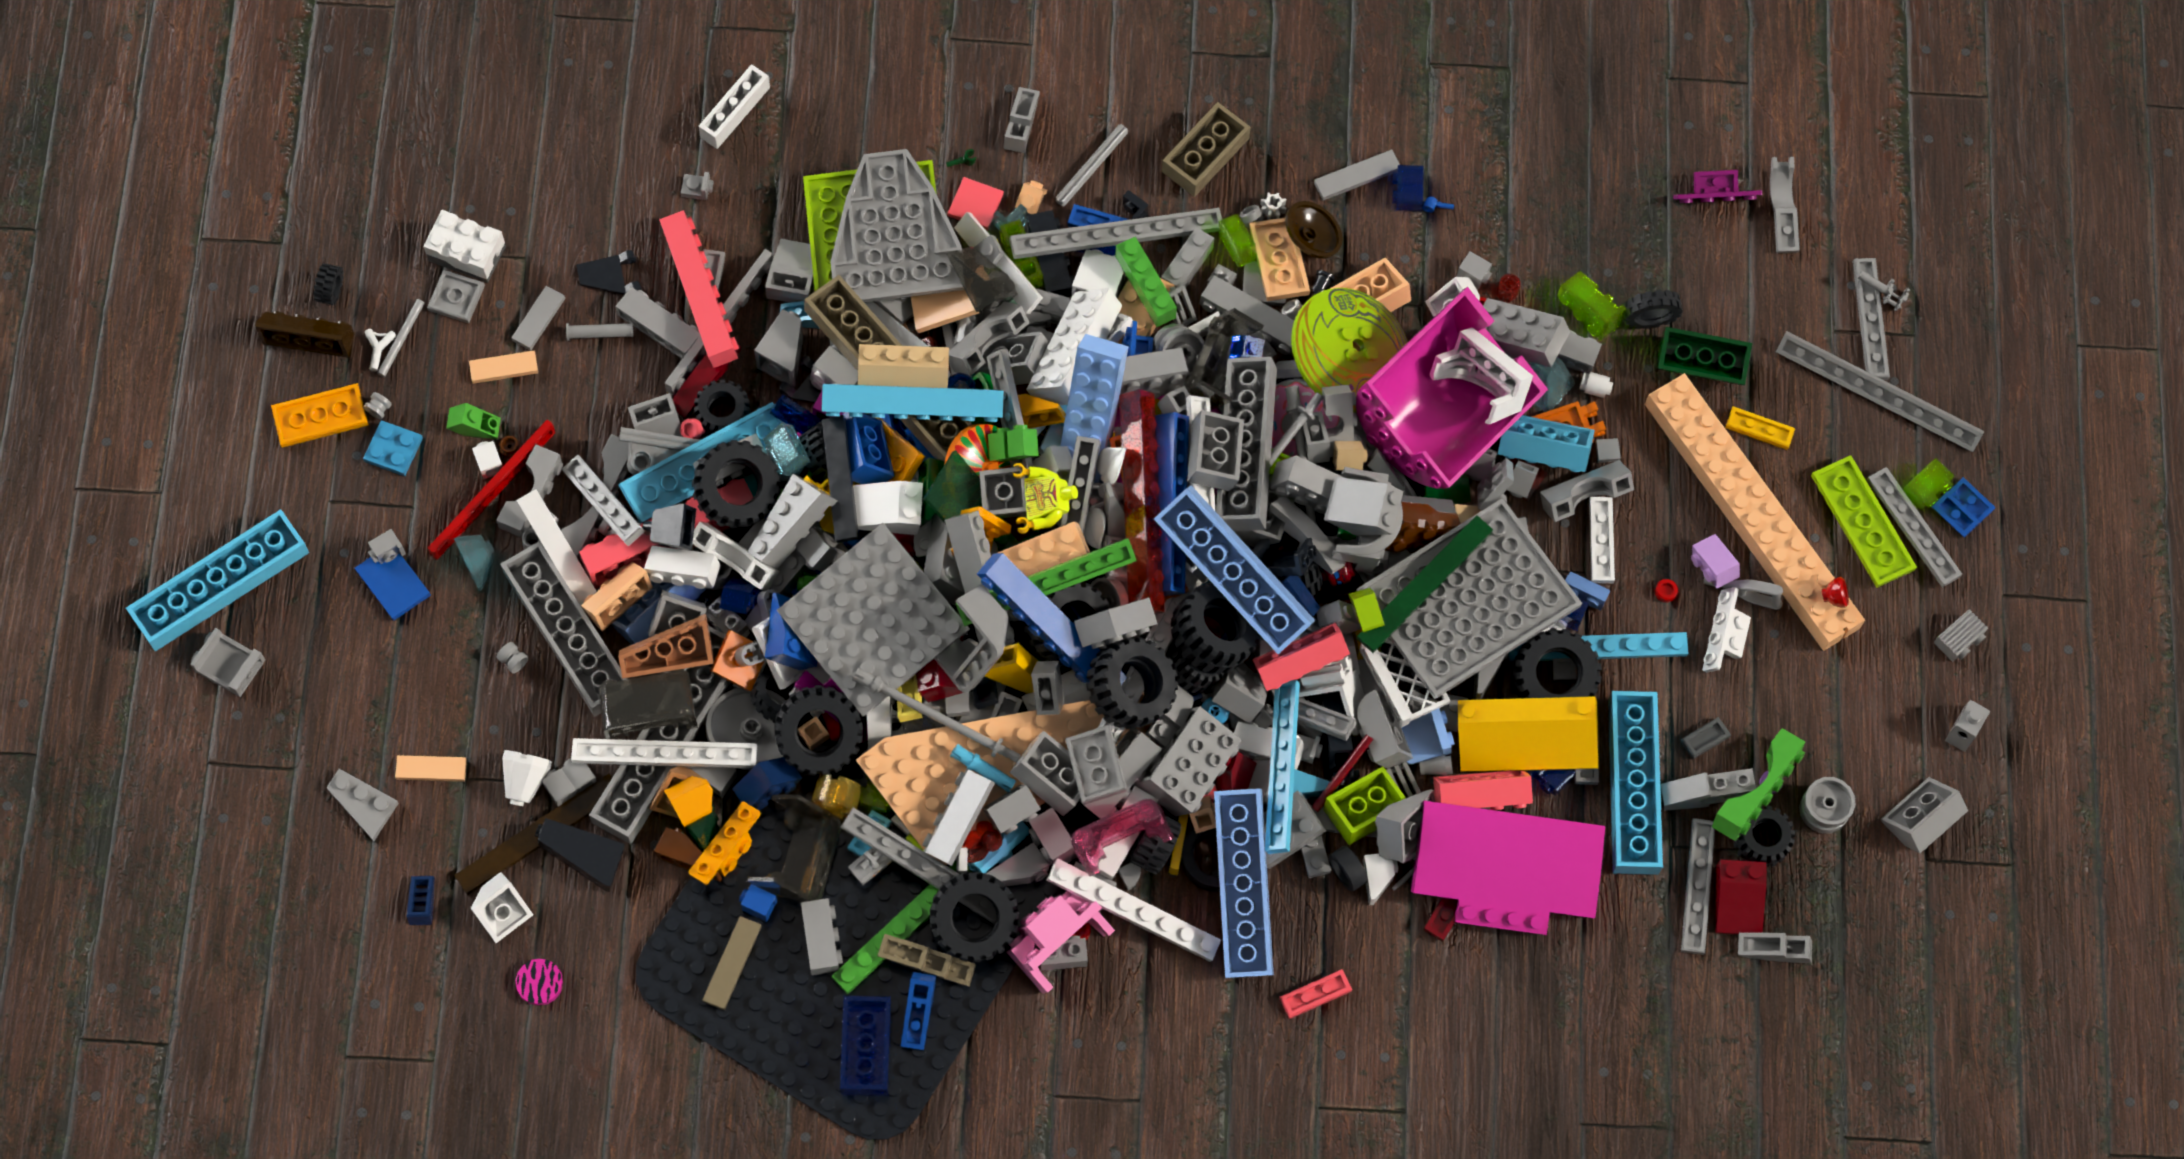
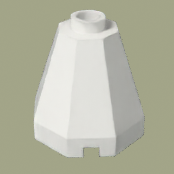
M505 750L502 759L505 797L511 799L510 804L523 806L524 802H531L541 786L542 780L550 771L552 761L533 755Z

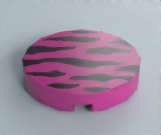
M530 960L517 973V991L521 998L529 1004H549L558 997L562 990V974L558 967L549 960Z

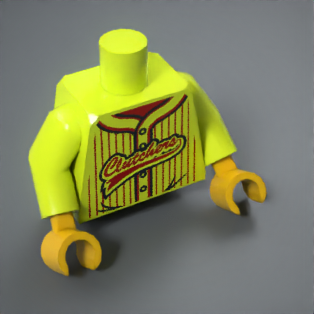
M1021 463L1014 464L1013 467H1019L1023 470L1020 474L1013 473L1015 478H1022L1024 475H1028V478H1024L1027 519L1020 517L1016 520V524L1024 523L1026 526L1018 528V532L1025 534L1029 528L1038 530L1053 527L1062 518V515L1069 512V500L1078 497L1076 486H1068L1066 480L1060 479L1057 473L1046 468L1029 467L1026 469Z

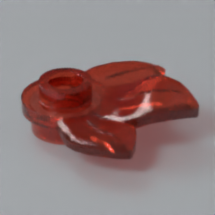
M979 821L976 830L969 832L963 844L964 847L970 849L967 862L975 863L981 861L987 856L989 851H997L1002 845L1001 834L993 828L989 821Z

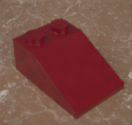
M1719 861L1716 866V934L1763 933L1766 862Z

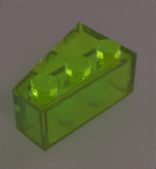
M1579 271L1560 285L1557 295L1562 304L1568 305L1573 311L1575 318L1587 326L1589 333L1601 341L1620 327L1627 308L1623 305L1619 307L1611 301L1613 299L1611 295L1606 294L1604 296L1597 290L1599 286Z

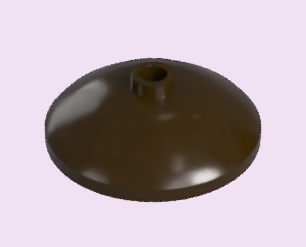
M1309 201L1297 202L1289 208L1285 217L1286 229L1292 242L1302 252L1315 258L1326 259L1334 256L1342 246L1341 229L1335 218L1325 208Z

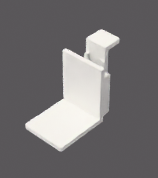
M1345 656L1340 661L1331 662L1320 670L1311 671L1303 675L1299 681V697L1339 691L1347 716L1356 719L1357 724L1352 731L1354 736L1360 733L1359 729H1361L1357 712L1358 706L1365 695L1357 669H1352V659Z

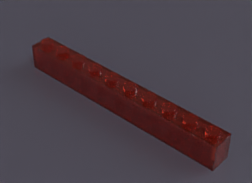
M1138 389L1121 394L1119 397L1122 448H1126L1122 463L1126 539H1129L1137 560L1127 565L1128 604L1150 598L1154 614L1156 615L1165 612L1164 576L1162 571L1163 554L1161 549L1162 532L1160 525L1154 520L1161 512L1159 505L1155 393Z

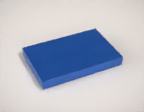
M400 553L390 562L374 563L370 557L355 567L356 572L393 621L431 596L430 592Z

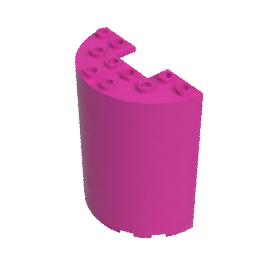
M1468 287L1464 288L1359 389L1356 396L1357 415L1366 433L1368 442L1374 445L1375 448H1378L1388 462L1405 476L1422 485L1436 489L1449 488L1548 390L1522 355L1514 358L1515 362L1533 375L1522 410L1495 423L1486 424L1485 421L1489 418L1492 409L1490 401L1497 399L1492 393L1477 384L1462 379H1431L1430 372L1436 355L1453 350L1460 331L1473 327L1503 351L1486 330V327H1489L1494 322V319Z

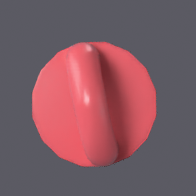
M694 418L684 420L680 428L681 435L686 438L699 439L706 432L701 422Z

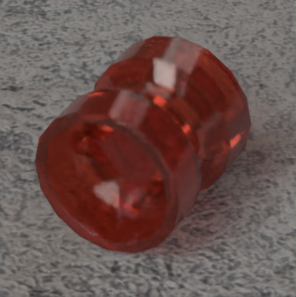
M1514 274L1502 276L1497 288L1498 298L1503 302L1514 301L1520 290V279Z

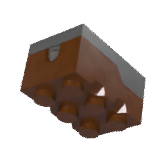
M1403 495L1401 500L1403 509L1402 525L1395 540L1385 548V551L1402 552L1407 549L1409 553H1415L1460 525L1461 522L1453 501Z

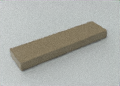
M741 916L739 917L705 993L704 1003L725 1011L761 930V924Z

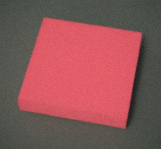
M963 177L948 211V217L960 221L966 212H970L984 229L988 231L1004 191Z

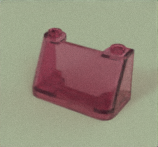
M1144 799L1078 829L1071 837V844L1088 875L1093 876L1100 872L1099 862L1101 859L1107 858L1103 848L1144 829L1149 838L1155 835L1160 837L1164 843L1173 839L1174 836L1160 805L1152 799Z

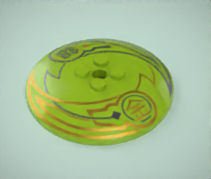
M1332 288L1311 297L1298 311L1291 334L1292 351L1298 370L1308 386L1315 393L1318 392L1321 395L1322 387L1349 385L1351 391L1355 392L1357 396L1359 389L1408 343L1399 322L1382 303L1368 294L1349 288ZM1353 342L1360 346V351L1353 347ZM1353 405V413H1357L1356 405Z

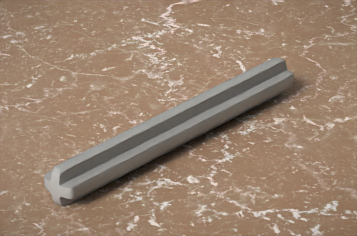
M1120 124L1115 128L1056 196L1058 204L1065 206L1128 134L1126 127Z

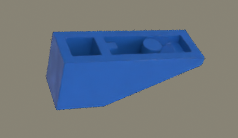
M913 972L901 1047L924 1050L936 975Z

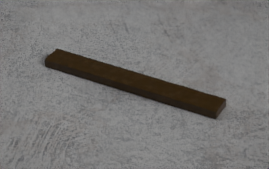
M607 774L456 873L454 876L465 893L469 895L500 872H504L539 849L538 837H535L539 823L543 824L545 818L572 827L589 816L611 781L612 776Z

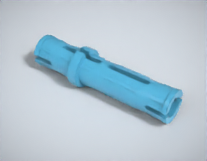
M959 744L954 747L950 754L951 757L966 765V769L973 770L995 782L996 785L1008 793L1016 782L1015 779L979 758V754H973Z

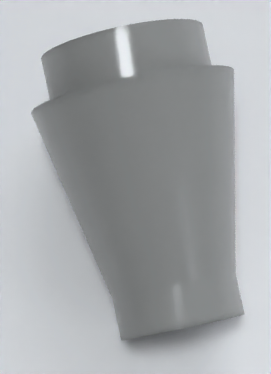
M1444 754L1419 762L1421 775L1447 776V774H1453L1451 756H1445Z

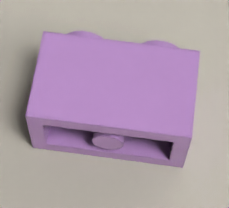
M1716 534L1692 545L1691 559L1696 567H1700L1705 579L1708 582H1712L1716 589L1740 577L1739 562Z

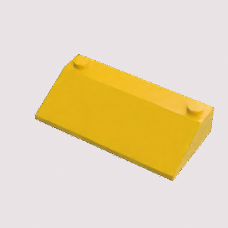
M1596 697L1458 700L1461 772L1598 769Z

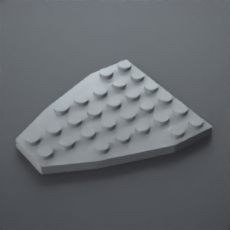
M907 149L863 154L845 200L831 258L832 279L840 275L863 302L966 290L961 244L933 186Z

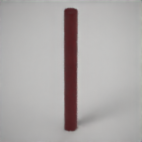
M1367 734L1364 736L1312 805L1315 811L1319 812L1322 809L1326 798L1334 793L1374 740Z

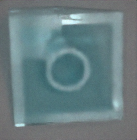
M1558 357L1552 367L1533 362L1529 364L1548 388L1534 403L1544 412L1552 410L1576 383L1563 361Z
M482 535L454 538L460 556L478 591L483 590L494 562L491 555L494 549L490 541H484Z

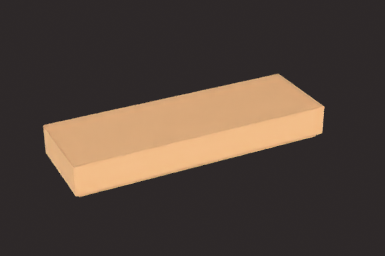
M535 350L469 361L473 384L538 374Z
M397 755L395 778L396 780L465 782L467 759L466 757Z

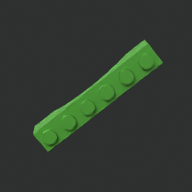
M1782 728L1772 740L1766 755L1768 763V776L1766 780L1748 794L1727 799L1717 812L1712 828L1734 841L1741 834L1745 835L1751 826V820L1756 821L1762 812L1761 807L1763 805L1767 806L1773 797L1772 792H1778L1781 788L1784 776L1788 778L1795 767L1793 766L1794 763L1799 764L1804 757L1805 752L1802 750L1805 741Z

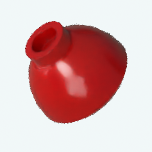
M1837 577L1825 589H1822L1824 602H1829L1833 606L1846 608L1849 605L1848 591L1844 578Z

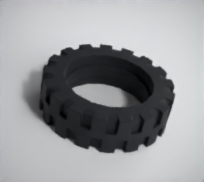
M1670 290L1640 293L1635 295L1634 298H1629L1628 302L1625 301L1622 306L1625 324L1631 328L1635 327V329L1665 326L1670 324L1671 321H1676L1683 313L1680 295Z
M767 669L759 674L753 685L750 697H752V704L756 706V711L762 713L765 719L773 720V723H776V715L780 711L781 705L774 702L768 696L766 688L778 685L771 670ZM797 681L784 689L791 692Z

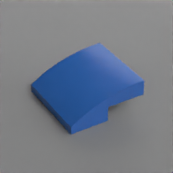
M1964 477L1932 506L1963 537H1966L1996 508Z

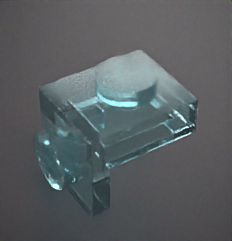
M1022 204L1007 218L998 211L994 213L995 227L1001 232L1005 231L1009 236L1017 228H1022L1027 222V209Z

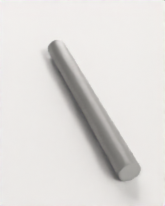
M417 299L377 372L379 376L385 377L425 304L422 300Z

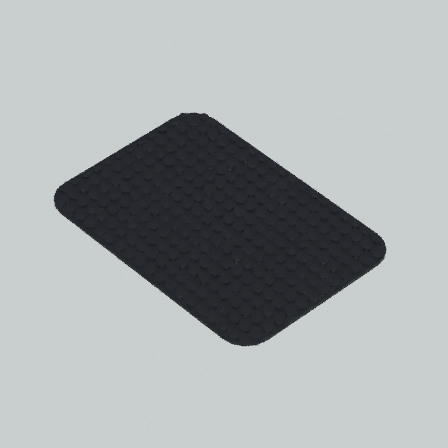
M897 700L895 701V705H892V709H894L896 712ZM1022 706L1019 713L1026 712L1028 710L1026 707ZM810 712L806 714L802 721H799L798 728L814 718ZM821 714L818 719L827 730ZM859 714L865 721H867L866 716L863 717L861 714ZM922 714V718L910 721L922 729L925 715ZM933 719L931 729L945 727V725ZM893 723L892 731L899 730L901 725ZM797 731L799 741L804 747L809 749L805 742L802 740V738L799 736ZM829 738L812 751L827 750L837 741L831 742ZM867 739L865 743H860L857 755H854L853 761L849 765L845 764L842 770L829 772V775L826 776L822 774L812 776L804 771L803 773L799 772L802 779L796 784L795 790L788 794L784 792L779 793L775 797L768 800L769 804L759 810L761 813L760 817L748 831L752 840L749 850L740 856L736 867L731 872L729 871L725 877L721 875L722 879L720 882L711 879L705 885L693 877L690 878L643 947L636 963V983L643 999L656 1012L846 1131L867 1140H888L904 1133L918 1118L1017 964L1007 953L1011 948L1008 944L1004 952L993 956L994 958L990 960L985 959L981 960V962L968 961L976 964L969 987L936 977L924 1050L901 1047L910 980L913 972H924L884 960L849 994L832 979V975L835 972L811 975L801 902L829 898V904L835 906L836 919H832L833 928L838 927L840 941H836L835 945L836 950L841 949L843 963L838 964L840 969L930 885L894 861L864 885L848 869V866L856 861L859 856L847 848L854 836L840 827L852 808L854 807L867 816L871 810H874L889 820L896 814L856 761L858 757L868 751ZM1078 801L1075 807L1064 816L1055 810L1078 850L1079 857L1068 863L1072 866L1076 862L1082 864L1110 819L1106 817L1104 821ZM1045 802L1039 806L1040 810L1036 813L1039 816L1052 807ZM1024 821V823H1025V824L1029 827V829H1030L1031 827H1030L1029 821H1028V822H1025V821ZM892 823L888 829L906 840L907 835ZM1030 833L1012 850L1013 855L1033 843ZM986 839L967 850V852L974 857L986 846ZM997 863V864H996L993 868H991L989 871H991L992 869H994L995 867H997V866L1000 865V864ZM1053 865L1049 866L1047 876L1038 882L1034 880L1028 884L1007 886L1017 902L1019 911L1018 928L1022 925L1020 921L1027 914L1039 910L1036 906L1042 900L1050 896L1053 898L1060 896L1064 892V889L1046 881ZM751 884L777 897V904L767 922L743 911L741 908L742 902H739L740 897L745 889H749ZM958 902L954 907L952 920L954 927L961 935L973 939L981 938L993 929V923ZM741 916L761 924L762 927L724 1011L704 1003L703 998ZM930 918L907 939V941L948 954L937 942L931 929ZM1018 930L1017 933L1015 932V935L1013 937L1014 939L1017 936H1020V932Z

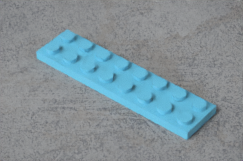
M771 402L619 483L618 486L641 524L652 518L655 509L677 505L693 496L694 487H692V480L695 476L693 463L703 458L707 452L718 444L728 443L730 440L740 441L757 433L765 452L770 454L775 449L792 443L794 438L774 403Z

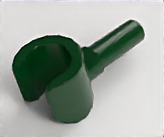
M973 149L966 150L963 157L946 162L947 167L963 163L968 166L974 165L977 157L969 158V156L974 155L975 151Z

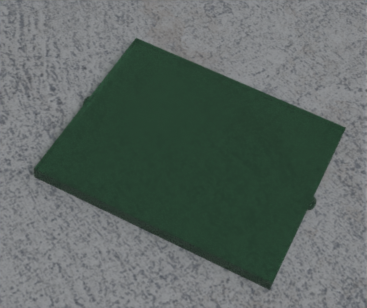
M953 451L923 499L945 523L946 519L960 515L961 510L978 506L982 507L980 478L959 453Z

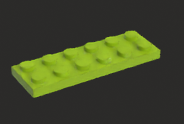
M1851 455L1812 473V479L1876 588L1916 570V564Z

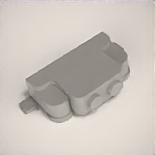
M624 427L620 428L619 441L629 442L627 468L632 475H636L700 441L699 439Z

